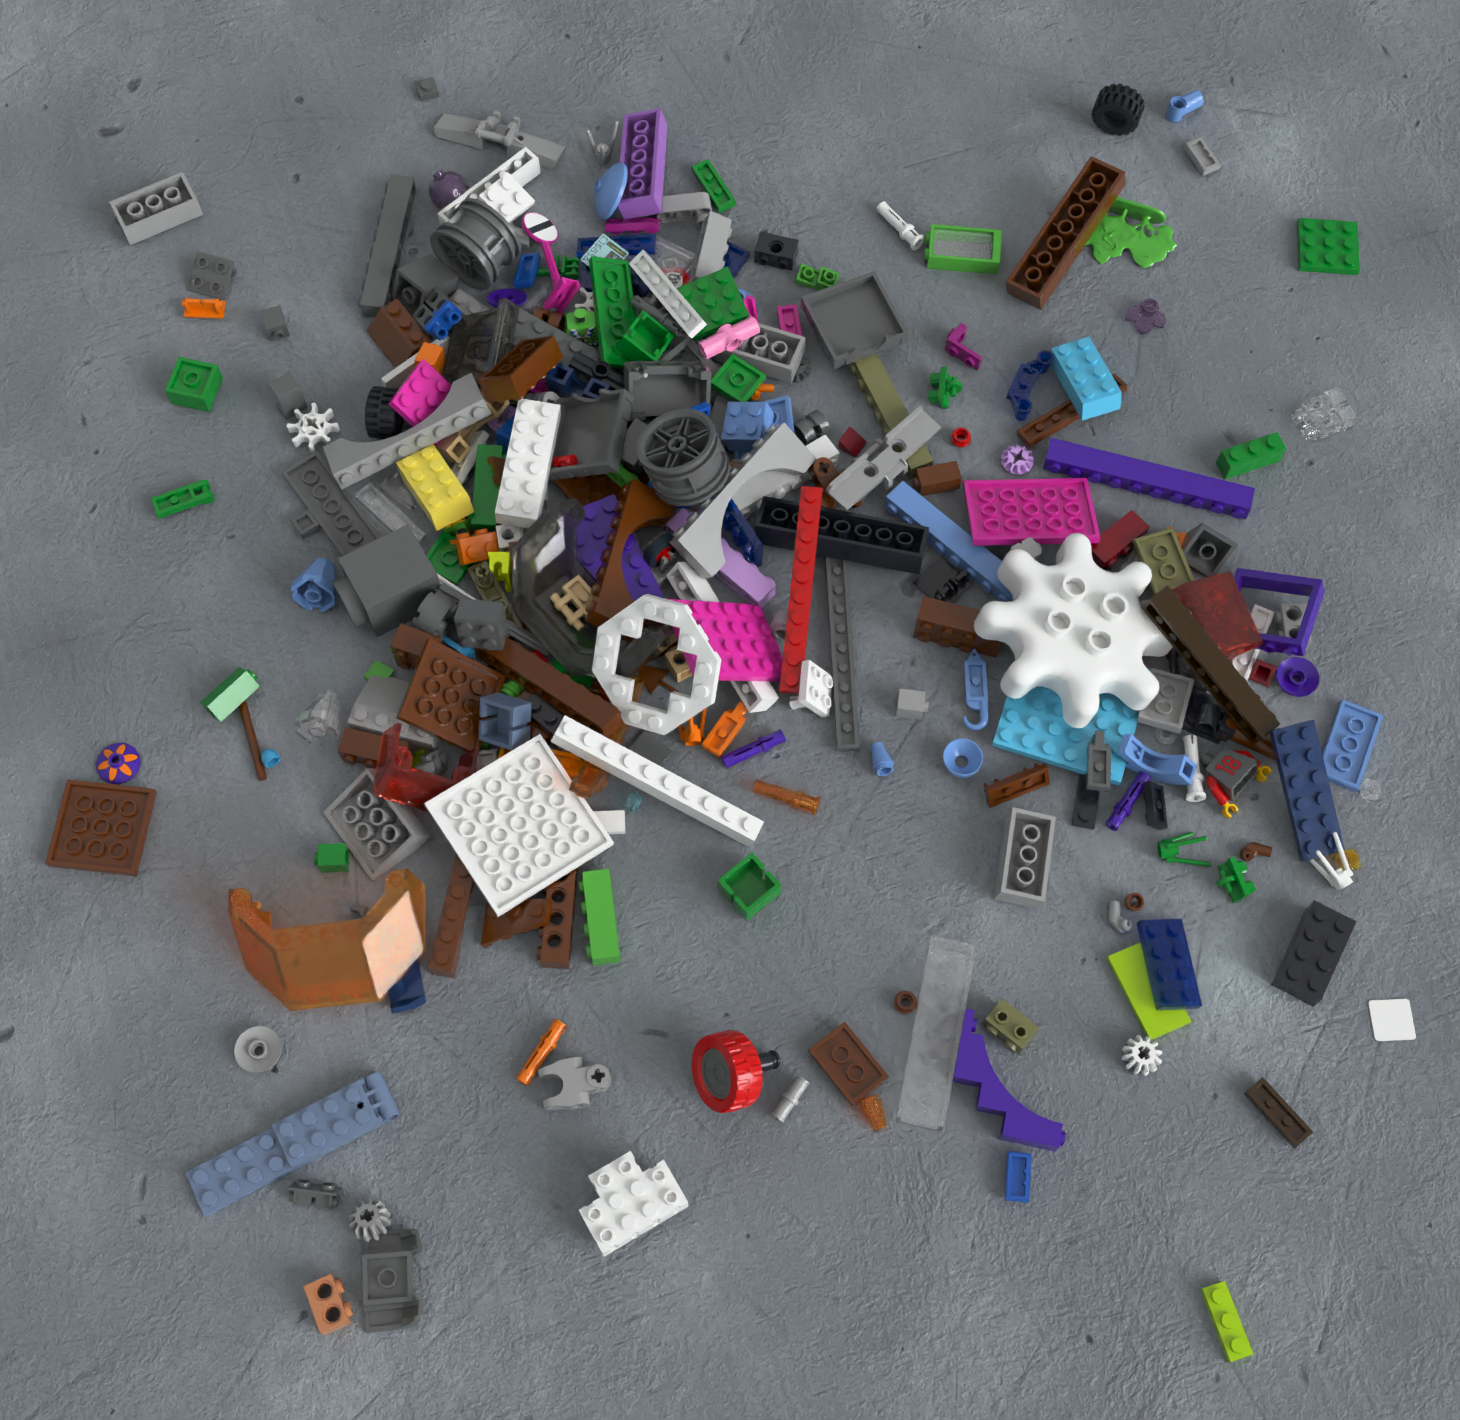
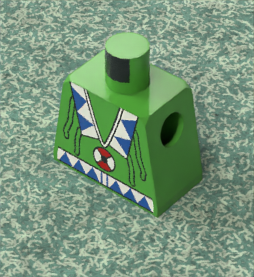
M578 308L575 312L567 313L563 332L589 346H599L595 312Z

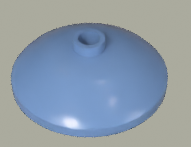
M624 163L614 164L595 182V211L601 220H607L614 213L622 198L628 175L627 166Z

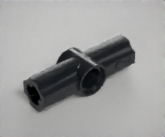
M578 351L575 352L568 367L590 380L593 377L610 384L611 391L624 389V376L610 369V365L602 360L595 361Z

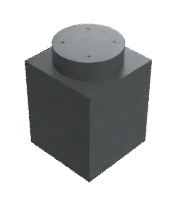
M409 524L339 557L338 561L344 576L332 581L336 594L353 626L357 628L368 622L376 637L399 627L400 623L405 624L413 620L414 617H419L420 613L417 610L420 604L430 592L434 593V589H438L440 585L435 569Z

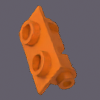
M186 297L182 299V307H185L183 317L224 319L226 301L219 298L200 300Z

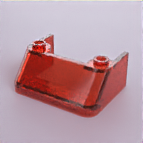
M396 723L383 732L373 781V790L380 798L428 812L424 803L475 773L479 749L474 748L460 756L458 767L453 770L451 779L411 767L413 760L411 752L406 747L398 745L402 724Z

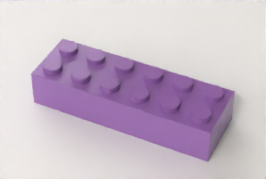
M661 108L624 115L620 162L626 164L628 175L622 198L618 204L624 219L659 214L662 211L668 124Z

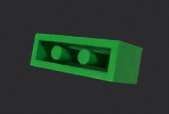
M1278 432L1221 450L1216 464L1223 478L1228 479L1279 462L1287 448Z

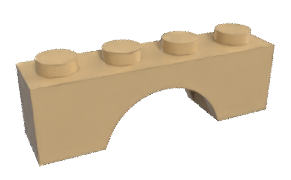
M481 390L492 414L442 439L435 446L436 449L447 461L460 464L471 450L470 442L473 434L486 422L498 418L510 402L508 400L502 403L497 401L488 402L483 390Z

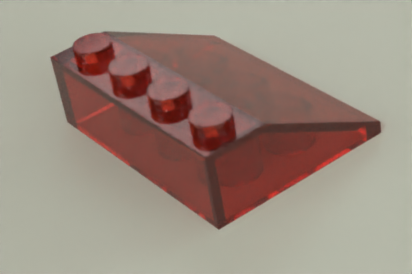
M1231 571L1187 582L1172 589L1183 605L1191 611L1196 621L1204 627L1213 642L1218 644L1227 659L1231 660L1264 643Z

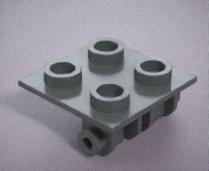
M197 251L187 290L224 300L230 278L232 276L235 277L237 274V269L234 268V261Z

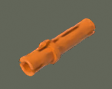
M554 1019L545 1035H541L538 1046L516 1076L519 1082L529 1086V1083L552 1049L556 1048L559 1037L567 1028L564 1023Z

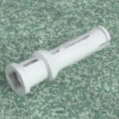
M885 201L877 206L876 211L899 232V237L902 240H906L912 250H917L923 245L925 237L919 235L914 230L915 227L912 224H907Z
M1186 735L1183 737L1185 755L1197 765L1192 783L1187 785L1188 793L1186 794V800L1189 802H1199L1206 799V793L1203 792L1204 776L1200 773L1197 736L1193 735V739H1191V735Z

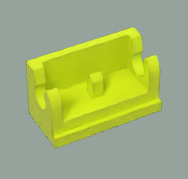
M488 552L490 571L494 574L498 583L500 581L506 582V592H512L513 570L510 552Z

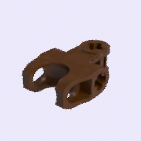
M826 457L815 460L808 468V474L815 484L813 487L823 488L821 507L835 509V500L825 490L846 469L837 472L832 461ZM820 466L823 467V470H821V472H819L818 470ZM861 500L854 504L852 508L854 509L862 505Z

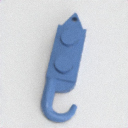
M973 649L967 661L963 663L965 704L970 709L980 712V721L977 724H971L967 717L963 716V723L970 730L976 731L983 729L988 723V688L986 661H983L977 651Z

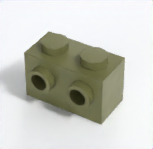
M1003 998L982 1024L989 1035L992 1037L997 1036L1004 1042L1003 1045L1009 1051H1016L1018 1054L1021 1053L1039 1030L1038 1026Z

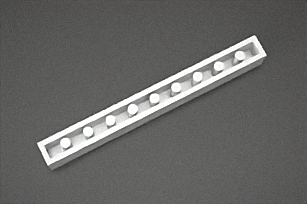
M564 716L551 740L552 743L747 847L755 841L764 821L567 716Z

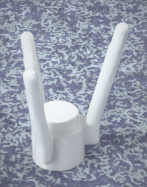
M1333 832L1335 844L1345 870L1343 871L1341 867L1334 870L1319 850L1316 851V854L1330 874L1314 859L1309 861L1328 880L1330 885L1339 891L1353 882L1350 876L1354 874L1349 868L1338 834Z

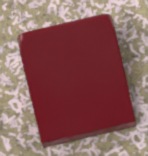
M849 426L839 440L838 448L853 457H857L865 446L866 441Z
M1256 658L1248 679L1269 687L1277 666Z

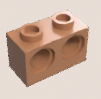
M329 1274L303 1286L320 1334L327 1335L352 1323L350 1316L353 1315V1310L349 1301H344L342 1293L345 1292V1288L340 1278L336 1279V1276ZM330 1285L332 1289L330 1296L322 1298L320 1295L321 1289L324 1286ZM333 1309H339L340 1317L338 1320L330 1322L329 1313Z

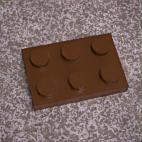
M843 1022L808 1049L809 1054L851 1107L889 1078L846 1022Z

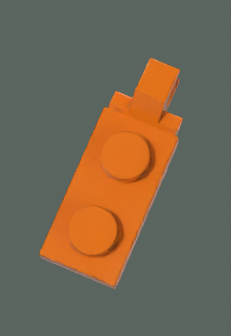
M740 701L734 710L729 709L723 713L703 741L701 748L715 757L721 758L746 721V718L743 717L747 712L744 703Z

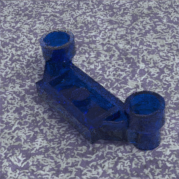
M1040 351L1035 360L1026 364L1021 363L1008 391L1006 399L1011 401L1015 418L1019 421L1026 420L1027 415L1031 412L1032 403L1028 398L1039 374L1046 373L1052 365L1053 354L1050 351Z

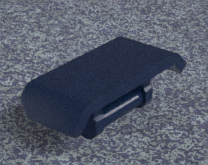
M398 923L378 928L391 1012L398 1013L416 1009L426 1003L413 927Z

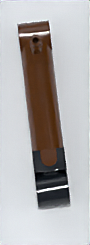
M1209 703L1202 704L1195 723V727L1198 730L1212 733L1213 737L1224 742L1231 740L1276 761L1270 734L1252 745L1227 713H1223L1220 707Z

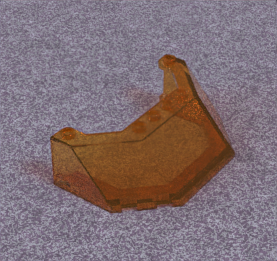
M399 869L390 872L385 880V894L363 919L272 929L271 913L269 911H260L261 903L258 901L252 902V895L248 890L236 888L229 889L228 914L246 970L290 1011L381 1002L395 982L398 983L409 970V966L417 957L420 958L425 952V884L409 869Z

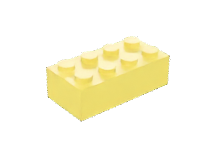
M434 444L396 462L402 480L436 531L474 513L469 495Z

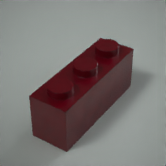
M1131 510L1100 535L1099 543H1091L1093 561L1103 570L1106 568L1111 569L1118 562V558L1121 556L1126 557L1132 551L1133 539L1145 536L1150 526Z

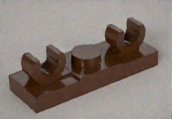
M1035 763L1034 768L1028 770L1024 767L1022 772L1006 777L1001 781L994 779V783L991 785L984 783V792L988 806L990 808L1049 785L1048 767L1045 763L1041 765Z

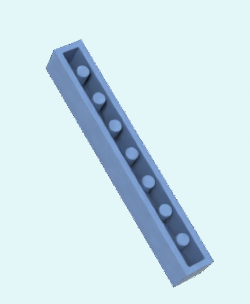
M904 481L886 496L884 507H886V510L891 515L897 516L901 522L929 527L927 542L933 546L937 553L947 557L953 566L959 567L961 570H967L969 573L968 578L975 580L986 593H990L997 598V601H1014L1011 592L998 579L997 571L1002 561L984 546H973L971 536Z

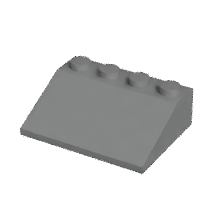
M370 676L355 701L347 723L351 729L408 741L411 748L426 752L437 749L440 739L396 718L410 682L393 677Z
M367 768L323 812L371 880L377 879L414 853L431 837L382 769Z

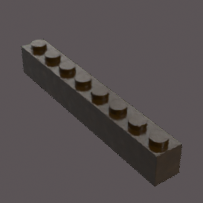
M1168 585L1141 606L1143 611L1252 745L1267 736L1270 730H1274L1280 725L1276 716L1262 702L1261 697L1252 690L1247 680L1239 674L1233 663L1222 653L1218 644L1213 642L1204 627L1196 621L1191 611L1183 605L1177 594Z

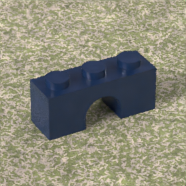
M557 363L558 365L551 369L546 376L547 390L564 398L571 397L572 393H575L584 398L595 399L601 397L599 389L611 391L610 384L593 377L589 383L579 380L574 374V369Z

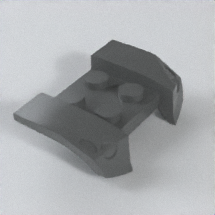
M417 1229L387 1230V1234H379V1240H375L374 1237L371 1238L369 1243L364 1240L362 1279L365 1333L401 1330L418 1325L424 1299L414 1300L413 1253L421 1252L422 1249Z

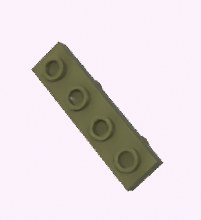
M484 560L467 568V572L482 600L503 602L506 619L522 627L498 581L490 571L487 561Z

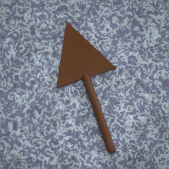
M634 665L650 694L654 692L659 684L671 692H679L662 681L670 670Z

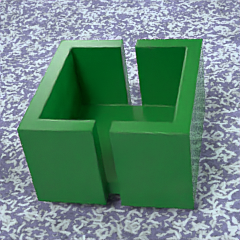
M753 852L717 880L719 891L730 903L733 901V907L746 922L779 896L782 885L769 870L765 873L766 867Z

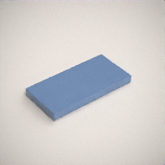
M1341 699L1322 751L1329 782L1354 792L1359 790L1384 715Z

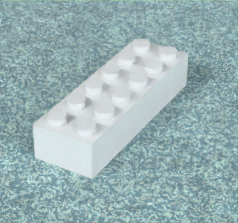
M528 399L518 400L495 509L496 523L537 530L536 525L540 523L561 418L560 405Z

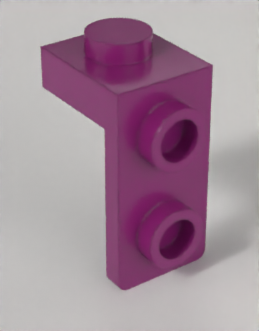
M960 323L956 329L952 328L949 332L945 350L951 356L963 361L968 367L978 370L981 366L982 357L961 344L965 339L967 326Z

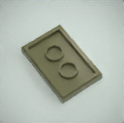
M1173 528L1133 539L1132 543L1139 561L1145 563L1151 569L1152 578L1149 585L1153 595L1167 585L1174 592L1195 587L1196 582Z

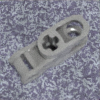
M582 1057L558 1060L551 1065L538 1069L540 1079L557 1078L563 1082L561 1093L543 1101L545 1110H574L590 1105L589 1094L604 1092L611 1085L612 1078L605 1066L596 1064L584 1067ZM597 1074H601L603 1077L600 1083L596 1081Z

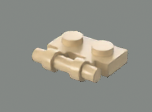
M577 575L562 587L561 590L565 594L564 597L561 598L557 593H554L550 599L553 601L557 611H561L565 615L569 625H573L579 631L584 627V624L579 619L583 616L586 618L588 612L585 609L588 602L592 599V595L590 594L591 588L580 575ZM569 602H572L578 609L575 613L567 606Z

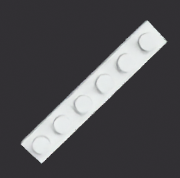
M644 250L629 263L691 338L707 325Z

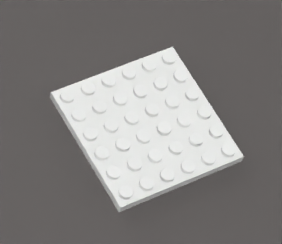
M541 734L424 803L426 809L497 917L614 845L613 840Z

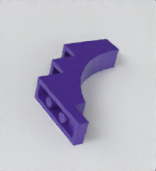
M965 1009L962 1016L951 1082L979 1087L975 1111L1003 1116L999 1140L1056 1152L1060 1146L1064 1145L1066 1132L1062 1131L1063 1124L1048 1120L1030 1111L1006 1090L989 1061L984 1036L971 1033L975 1032L977 1026V1018H974L975 1010Z

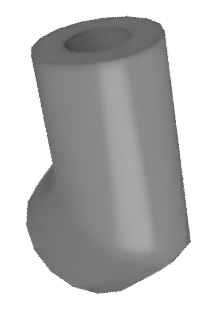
M1110 901L1109 923L1118 932L1125 933L1132 928V923L1120 915L1121 903L1119 901Z

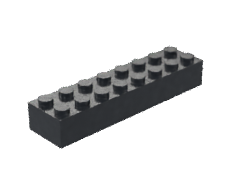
M763 496L755 522L753 543L794 551L799 503ZM821 507L816 555L920 575L929 527Z

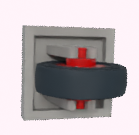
M665 531L641 547L644 554L643 558L648 563L659 587L668 581L666 575L677 562H687L669 543L674 536Z

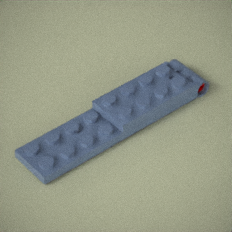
M376 1072L272 1125V1128L185 1173L203 1216L207 1217L400 1116V1112L381 1072Z

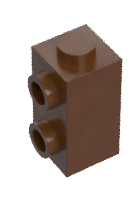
M957 461L917 468L915 477L912 478L913 487L915 490H918L921 496L960 489L962 481Z

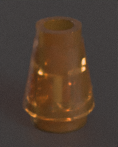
M877 1094L859 1101L861 1104L859 1108L874 1131L887 1126L882 1100L878 1098Z

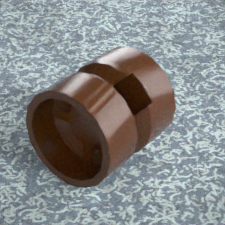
M535 308L533 316L563 331L564 313L556 311L550 313L548 309Z

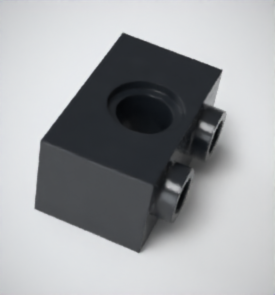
M760 231L754 251V262L792 271L798 253L799 240Z

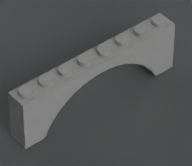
M472 373L454 381L441 405L426 419L409 430L374 442H352L340 438L324 446L323 449L334 478L341 489H344L492 413Z
M784 422L770 425L765 431L767 434L763 438H759L752 445L754 449L750 453L744 454L739 460L741 463L730 470L723 487L711 498L701 502V508L687 517L686 520L688 522L684 527H679L673 533L674 538L669 543L703 579L713 577L726 563L721 543V527L725 510L737 489L749 478L760 472L779 471L796 476L804 474L815 462L816 457Z

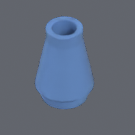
M873 743L870 746L873 771L878 776H886L892 773L894 762L885 750L883 743Z

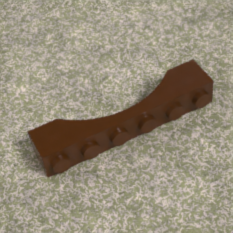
M457 854L428 965L432 975L448 978L455 977L465 918L475 885L474 880Z

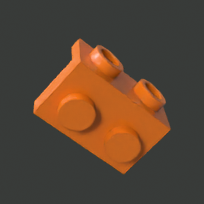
M487 528L475 530V535L469 536V532L457 534V539L450 540V544H456L460 565L487 560L488 552H500L496 531L488 532Z

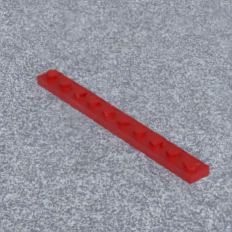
M801 486L779 693L799 695L802 661H805L823 488Z

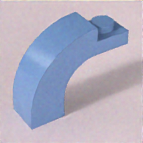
M1132 734L1123 735L1118 754L1127 761L1126 767L1137 774L1140 771L1145 772L1150 776L1151 780L1172 785H1191L1197 765L1186 755L1161 754L1144 746Z

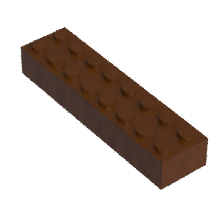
M1090 156L1006 280L1008 294L1042 310L1125 187L1126 177L1124 171Z

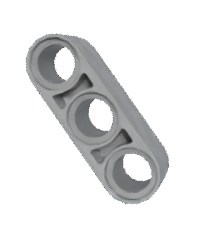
M706 192L662 196V211L656 214V218L658 217L661 223L697 220L700 214H708L712 211L710 196Z

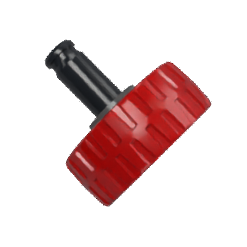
M726 1030L706 1035L698 1041L692 1054L691 1065L695 1087L702 1101L711 1110L718 1113H728L749 1107L760 1095L763 1081L762 1072L777 1069L780 1065V1056L774 1050L758 1054L752 1042L743 1033L736 1030Z

